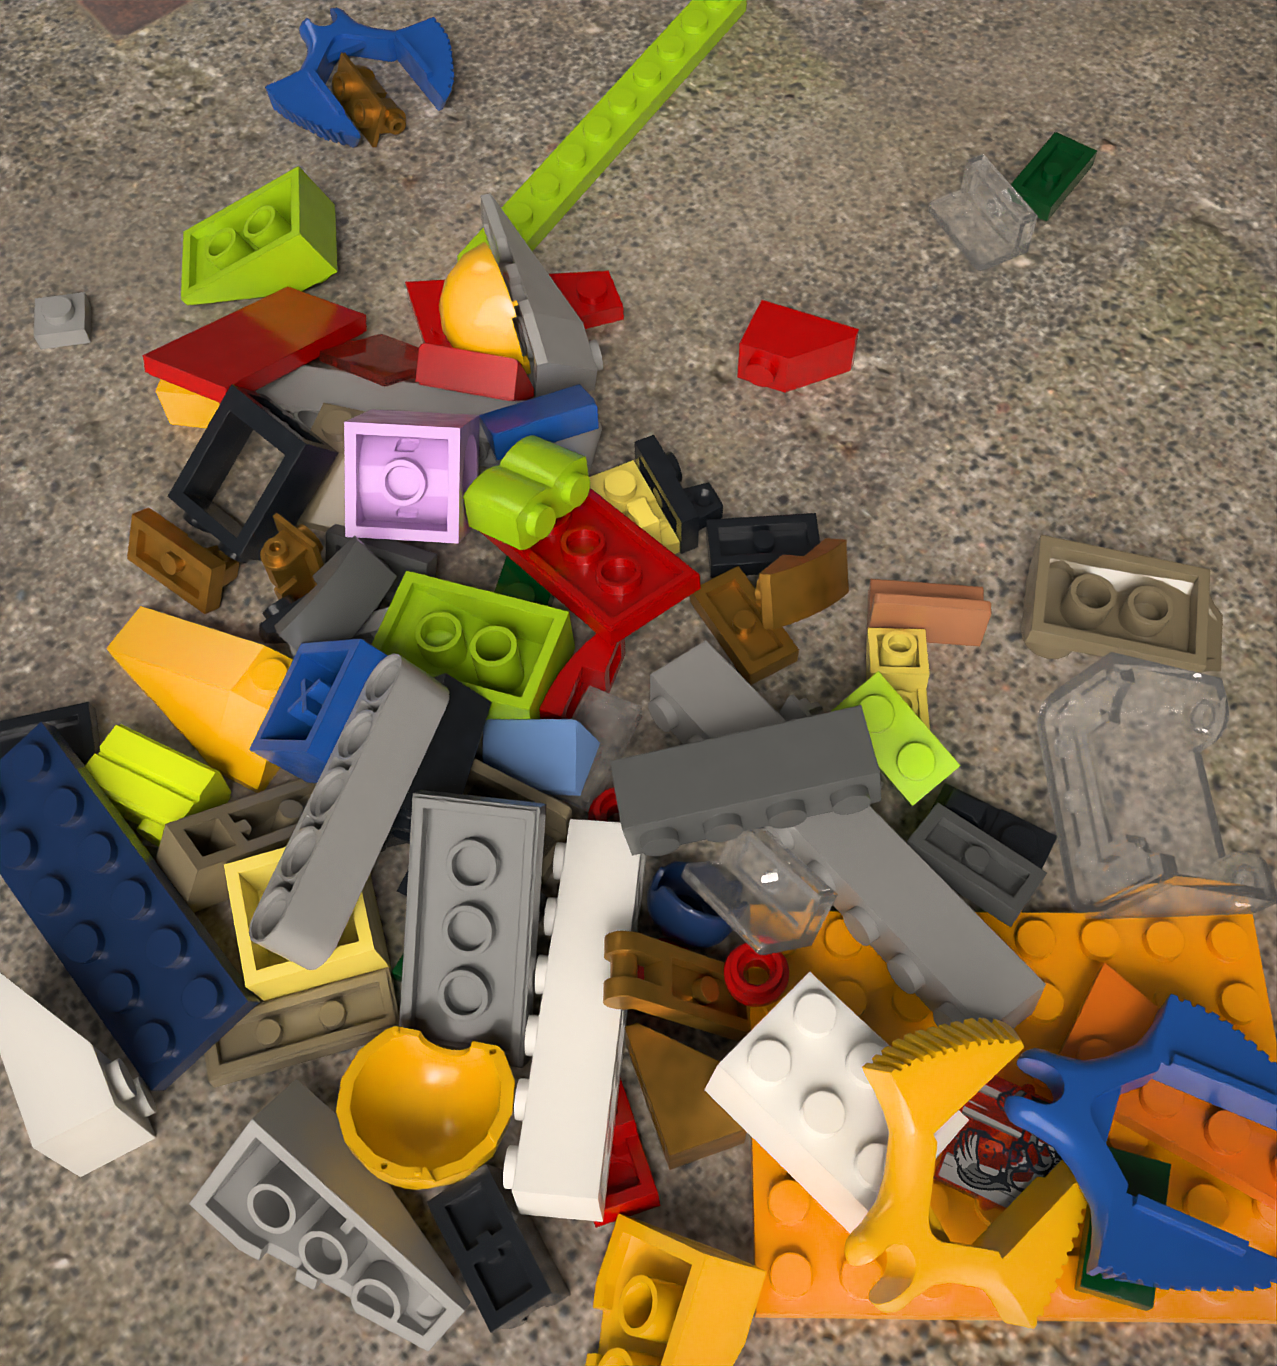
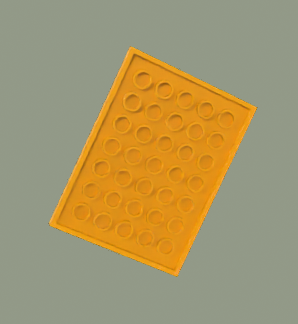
M747 911L746 942L762 941L775 946L785 956L789 966V982L784 994L770 1005L764 1007L750 1006L751 1030L809 972L820 980L890 1047H892L894 1040L898 1038L904 1040V1035L911 1033L915 1035V1031L921 1029L927 1032V1028L933 1026L938 1028L933 1018V1012L915 993L908 994L895 983L888 971L887 963L870 945L863 946L854 939L848 931L843 916L839 911ZM975 912L1046 984L1034 1012L1014 1028L1024 1048L985 1085L1002 1093L1016 1087L1011 1093L1013 1096L1019 1090L1027 1092L1024 1098L1031 1100V1095L1050 1104L1053 1103V1096L1048 1086L1019 1069L1016 1064L1020 1054L1033 1048L1044 1049L1055 1054L1059 1053L1093 980L1104 962L1159 1008H1161L1170 994L1178 996L1181 1002L1186 999L1191 1001L1193 1007L1198 1004L1205 1008L1206 1013H1216L1220 1016L1219 1020H1227L1233 1025L1232 1029L1235 1031L1240 1030L1245 1034V1040H1252L1258 1045L1256 1048L1258 1051H1264L1268 1054L1270 1062L1277 1063V1041L1253 914L1021 912L1013 925L1009 927L988 912ZM752 967L747 970L749 983L760 985L769 978L767 972L760 967ZM979 1091L970 1101L984 1108L968 1101L959 1109L962 1113L964 1106L1022 1133L1023 1129L1010 1122L1006 1113L999 1108L997 1099ZM1000 1100L1001 1107H1004V1103ZM968 1116L966 1117L969 1121L956 1135L959 1138L961 1131L967 1128L984 1130L992 1138L1002 1141L1006 1149L1009 1150L1011 1143L1018 1141V1138ZM1112 1120L1106 1142L1107 1146L1171 1164L1166 1206L1249 1241L1248 1246L1277 1258V1211ZM971 1130L968 1132V1135H967V1136H968V1142H969V1137H970V1135L973 1134V1132H972ZM1025 1131L1023 1137L1025 1142H1029L1032 1134ZM965 1133L963 1134V1137H962V1147H963L964 1155H965V1147H964V1145H965ZM751 1137L753 1264L767 1271L755 1309V1318L1003 1321L992 1301L979 1287L957 1283L934 1284L897 1312L885 1313L878 1310L869 1301L868 1295L871 1288L880 1280L887 1266L886 1250L867 1264L859 1266L850 1265L844 1253L845 1242L850 1233ZM980 1137L978 1145L980 1164L996 1170H1000L1002 1164V1168L1006 1169L1009 1152L1005 1151L1003 1155L1002 1144ZM953 1138L935 1160L930 1206L950 1241L972 1245L1006 1207L938 1176L946 1153L949 1152L954 1155V1146L958 1139ZM1016 1144V1146H1015V1148H1017L1018 1150H1019L1018 1146H1019L1020 1148L1023 1147V1146L1020 1145V1144ZM1031 1144L1027 1152L1034 1167L1038 1164V1154L1033 1144ZM1046 1147L1040 1153L1044 1157L1050 1156ZM993 1148H995L996 1156L992 1159V1157L994 1156ZM1012 1149L1010 1160L1016 1159L1017 1151ZM983 1154H987L988 1158H984ZM1022 1156L1019 1157L1018 1163L1023 1161ZM1011 1162V1165L1017 1166L1018 1163H1017V1162H1014V1163ZM1029 1169L1028 1172L1014 1173L1012 1176L1013 1181L1029 1182L1034 1172ZM1082 1209L1081 1214L1084 1216L1083 1223L1077 1225L1080 1232L1077 1238H1072L1074 1243L1072 1251L1066 1253L1069 1257L1067 1265L1061 1266L1064 1272L1061 1278H1056L1055 1280L1058 1285L1055 1293L1050 1292L1051 1301L1049 1305L1043 1307V1316L1037 1317V1321L1277 1324V1284L1270 1282V1288L1262 1290L1254 1287V1291H1241L1235 1288L1234 1291H1222L1219 1289L1217 1291H1206L1203 1289L1201 1291H1191L1188 1289L1176 1291L1171 1288L1164 1290L1156 1287L1154 1307L1148 1311L1076 1291L1074 1288L1086 1209Z

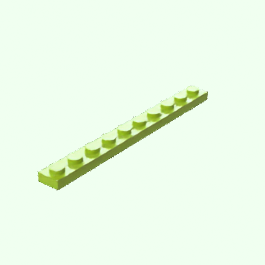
M691 0L501 207L531 251L540 244L746 12L747 0ZM484 227L457 255V261L460 260L463 254L484 242L489 246Z

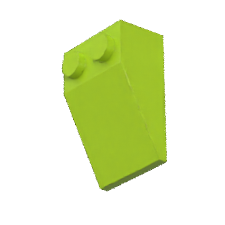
M299 166L183 231L181 300L187 306L261 298L287 286L303 291L315 284L323 283L331 275L338 272L335 204Z
M410 571L405 572L371 644L386 655L399 654L432 677L447 673L491 701L486 720L540 719L539 708L549 688L570 660L575 650L569 611Z

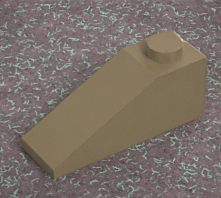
M298 779L165 824L155 861L193 912L226 901L230 897L224 864L286 847L317 783H307L302 779Z

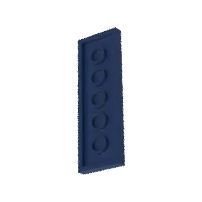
M40 722L0 759V875L151 1091H165L260 1001L253 992L245 987L243 978L58 729L53 725Z

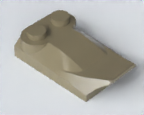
M1041 535L1034 548L1026 580L1021 632L1026 646L1036 655L1046 659H1060L1074 651L1169 669L1203 673L1207 671H1221L1223 614L1215 606L1209 594L1210 569Z

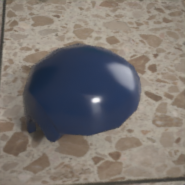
M673 861L664 867H659L652 877L647 891V909L661 935L681 947L705 949L721 943L733 931L746 911L742 907L738 909L740 891L737 887H723V884L713 873L695 862Z

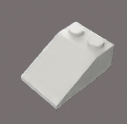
M0 973V1055L32 1147L74 1174L82 1177L155 1139L156 1136L148 1116L156 1113L157 1110L150 1090L140 1076L132 1079L127 1067L120 1058L111 1061L85 1038Z

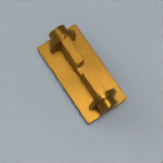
M341 53L337 72L334 73L332 78L333 95L370 145L377 147L380 134L392 133L397 135L404 131L406 115L391 98H386L387 92L375 78L373 71L369 67L355 66L346 53Z
M276 513L273 518L279 533L265 542L260 552V558L271 583L276 586L274 591L278 600L287 595H292L296 601L309 593L317 585L313 575L324 565L320 554L323 551V545L308 527L303 524L295 527Z

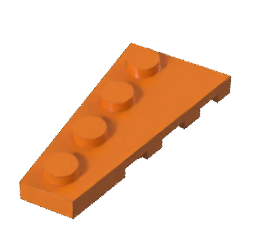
M1104 962L1093 980L1058 1055L1087 1060L1106 1057L1136 1045L1153 1024L1154 1017L1160 1008ZM1153 1079L1144 1086L1119 1095L1113 1120L1277 1211V1131Z

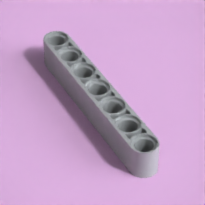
M306 365L254 391L269 397L309 430H311L323 403L364 412L376 409L481 415L523 402V400L506 401L419 385L418 383ZM599 420V429L554 442V444L586 456L588 476L602 432ZM479 421V466L493 467L499 465L502 459L496 461Z

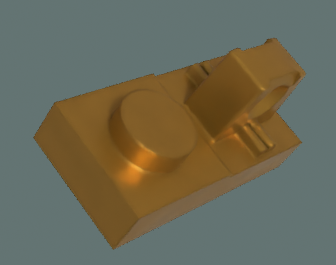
M146 508L132 514L127 559L203 614L218 609L220 607L222 587L237 578L240 562L225 555L218 548V545L208 548L202 547L189 538L187 533L151 508Z

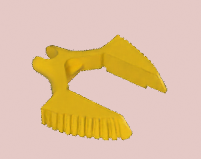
M979 1017L978 1021L974 1018L965 1019L963 1024L955 1021L951 1022L950 1026L941 1024L938 1028L934 1026L929 1027L927 1032L921 1029L915 1031V1035L911 1033L904 1035V1040L899 1038L894 1040L892 1047L886 1046L881 1050L882 1055L876 1054L872 1058V1064L866 1063L862 1066L865 1076L872 1086L883 1110L889 1134L884 1175L877 1199L863 1220L846 1239L844 1253L850 1265L859 1266L876 1259L886 1250L887 1266L880 1280L871 1288L868 1295L869 1301L880 1311L885 1313L897 1312L934 1284L957 1283L979 1287L983 1290L1005 1323L1034 1329L1037 1326V1317L1044 1314L1043 1307L1049 1305L1051 1301L1050 1292L1055 1293L1058 1285L1055 1280L1056 1278H1061L1064 1272L1061 1266L1067 1265L1069 1257L1066 1253L1072 1251L1074 1247L1072 1238H1077L1080 1229L1077 1225L1083 1223L1084 1220L1081 1211L1086 1209L1088 1204L1072 1171L1063 1159L1045 1178L1037 1176L972 1245L950 1241L930 1206L938 1144L933 1134L1024 1048L1014 1028L1005 1022L993 1019L991 1023L988 1019Z

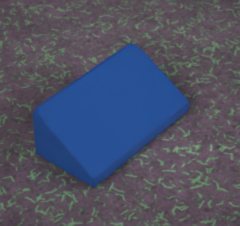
M580 384L479 416V421L496 461L503 459L512 446L530 435H535L554 443L599 429L598 407L594 398Z

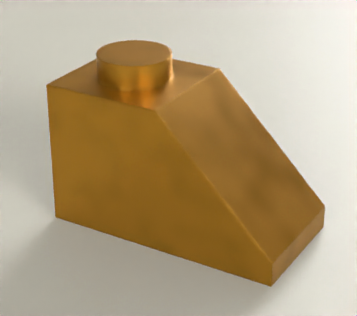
M639 1023L624 1027L626 1047L669 1170L745 1142L747 1132L705 1091L720 1061Z

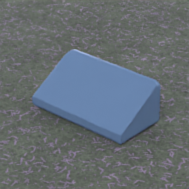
M488 719L483 729V763L544 794L580 796L600 742L579 721L573 719Z

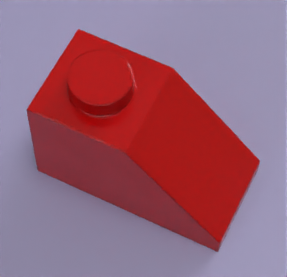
M761 300L739 343L737 378L749 381L760 387H768L786 393L849 372L854 364L859 329Z

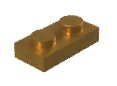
M739 566L701 584V589L690 595L691 604L741 676L750 685L798 661L799 649L783 627L774 630L763 629L762 608L756 603L755 588Z

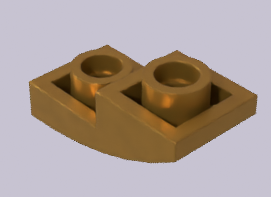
M825 538L805 556L782 555L759 573L755 588V599L757 605L762 608L763 629L774 630L806 619L830 607L849 593L847 540Z

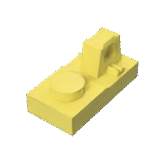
M634 460L589 477L592 490L672 553L677 554L680 552V541Z

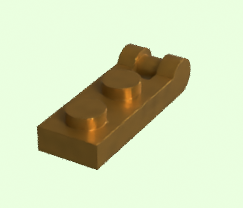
M614 931L605 935L604 958L610 962V978L606 979L603 983V1004L605 1006L622 1010L635 1009L735 1041H741L751 1031L750 1006L738 1002L727 990L724 981V962L638 932ZM638 965L644 967V980L637 978ZM746 971L744 977L749 982L748 971Z

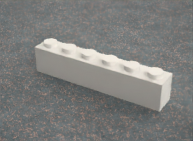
M570 819L566 843L557 842L555 846L553 877L555 880H560L558 898L548 897L544 915L545 935L552 937L549 955L539 954L535 970V993L542 994L539 1015H529L525 1032L526 1056H533L529 1079L520 1078L518 1080L515 1094L514 1116L515 1120L523 1121L519 1146L509 1145L507 1148L503 1172L504 1188L512 1189V1194L520 1214L603 1222L625 1042L624 1027L627 1026L628 1009H613L603 1004V983L606 979L610 978V962L604 958V937L614 931L638 932L647 855L643 853L632 856L622 831L621 822Z

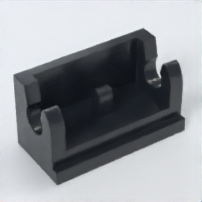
M484 1164L466 1178L456 1182L428 1200L427 1204L490 1333H495L500 1329H513L523 1325L528 1321L527 1315L543 1306L556 1305L570 1296L571 1293L531 1216L519 1213L512 1189L504 1188V1170Z

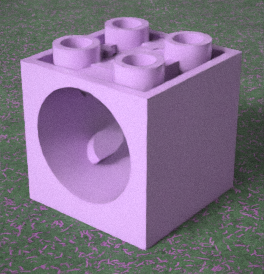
M371 409L345 421V537L356 536L357 538L459 544L473 529L468 525L463 495L479 474L480 415Z

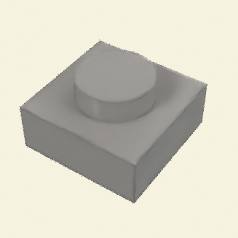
M85 292L35 298L34 338L40 349L91 343V304Z

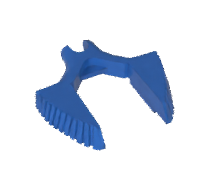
M338 7L330 8L333 21L331 25L318 26L312 23L309 18L303 20L300 25L299 33L308 49L300 70L265 86L273 109L277 110L278 114H282L285 119L292 123L295 122L299 127L302 126L303 129L309 130L313 134L316 133L318 137H323L327 141L331 139L334 143L340 142L341 145L345 146L347 144L354 148L359 144L361 139L360 133L346 116L343 106L326 86L335 64L340 59V54L346 53L347 56L388 62L398 60L436 109L440 111L443 110L450 95L455 77L450 39H448L447 33H444V28L440 27L441 24L436 22L435 17L395 31L373 28L357 23L344 10Z
M1170 994L1154 1017L1153 1024L1136 1045L1109 1056L1080 1060L1039 1048L1029 1049L1020 1054L1016 1063L1019 1069L1044 1082L1051 1090L1053 1103L1045 1105L1020 1096H1007L1004 1101V1111L1009 1121L1014 1125L1030 1132L1053 1147L1072 1171L1090 1207L1091 1251L1086 1274L1094 1276L1101 1273L1102 1279L1114 1278L1115 1281L1130 1282L1149 1287L1154 1286L1164 1290L1171 1288L1176 1291H1185V1289L1191 1291H1201V1289L1206 1291H1217V1289L1234 1291V1288L1241 1291H1254V1287L1262 1290L1271 1287L1270 1282L1277 1284V1258L1248 1246L1249 1241L1148 1197L1141 1194L1135 1197L1126 1193L1129 1184L1106 1144L1119 1095L1144 1086L1151 1079L1277 1131V1063L1270 1062L1268 1060L1269 1055L1264 1051H1258L1256 1049L1258 1045L1252 1040H1245V1034L1240 1030L1235 1031L1232 1029L1233 1025L1230 1022L1219 1020L1220 1016L1214 1012L1206 1013L1205 1008L1198 1004L1193 1007L1191 1001L1185 999L1181 1002L1178 996Z

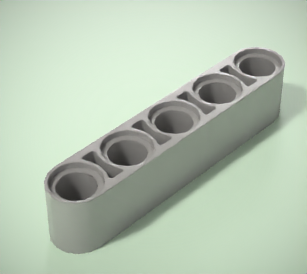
M394 653L385 657L368 677L250 922L249 936L251 941L307 970H315L322 966L335 950L449 701V690L445 685L399 654Z

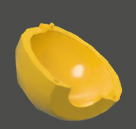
M486 242L463 254L446 277L439 301L442 330L453 348L514 358L522 364L526 374L529 375L531 374L530 362L527 356H522L512 318L517 317L514 307L518 306L517 300L511 301L498 264Z
M393 1026L385 1029L355 1055L341 1078L336 1113L344 1142L354 1156L373 1175L401 1188L414 1190L429 1189L455 1184L469 1176L493 1157L509 1127L513 1112L515 1080L505 1053L499 1046L472 1041L471 1046L467 1049L451 1050L431 1043L419 1030Z

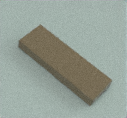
M389 967L258 1003L204 1054L209 1083L216 1088L363 1046L385 1029L399 1026L400 1008L393 976Z

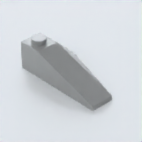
M491 193L480 195L481 220L489 248L498 264L511 301L517 300L518 306L514 307L517 317L512 318L522 356H527L530 362L531 374L527 376L534 387L533 398L578 384L587 392L595 390L597 371L603 370V360L597 340L588 341L583 322Z
M297 1079L251 1119L189 1203L240 1251L259 1261L268 1253L297 1269L295 1280L313 1290L321 1282L351 1298L352 1306L357 1314L426 1351H429L471 1303L390 1185L373 1175L346 1145L337 1114Z

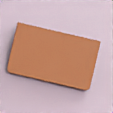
M870 579L867 629H925L927 643L980 647L992 614L991 602L984 601L983 587Z

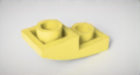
M868 628L866 636V681L879 671L930 730L926 690L930 673L925 629Z

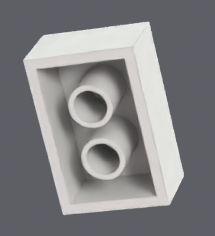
M809 972L717 1065L705 1091L828 1213L851 1233L863 1220L877 1199L884 1175L889 1134L883 1110L872 1086L865 1076L862 1066L866 1063L872 1064V1058L876 1054L882 1055L881 1050L889 1045L820 980ZM959 1110L933 1134L938 1142L936 1158L969 1121Z

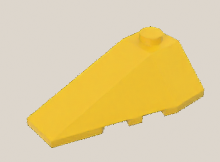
M140 606L107 646L106 649L140 689L162 710L180 734L186 737L211 768L220 771L223 776L256 793L264 791L280 767L251 752L249 748L293 659L265 645Z
M618 1214L595 1285L593 1308L603 1310L598 1353H587L586 1366H733L745 1345L767 1271L714 1247L630 1216Z

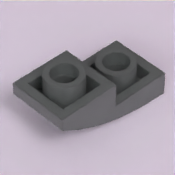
M353 536L313 575L317 585L274 627L278 635L296 651H298L301 643L352 639L377 608L397 576L356 536Z

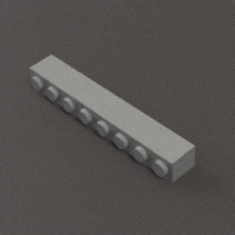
M706 640L650 674V702L648 703L650 715L664 732L671 730L683 744L786 722ZM870 806L860 812L849 815L829 812L807 817L801 824L790 828L761 827L762 835L769 847L778 855L783 856L786 854L801 870L803 880L809 890L821 900L827 898L842 914L844 923L854 939L863 946L870 945L887 963L888 971L895 983L906 993H915L933 1012V1018L937 1027L941 1024L950 1026V1023L955 1021L963 1024L964 1020L974 1018L978 1021L980 1017L988 1019L991 1023L993 1019H997L1015 1028L1034 1012L1046 984Z

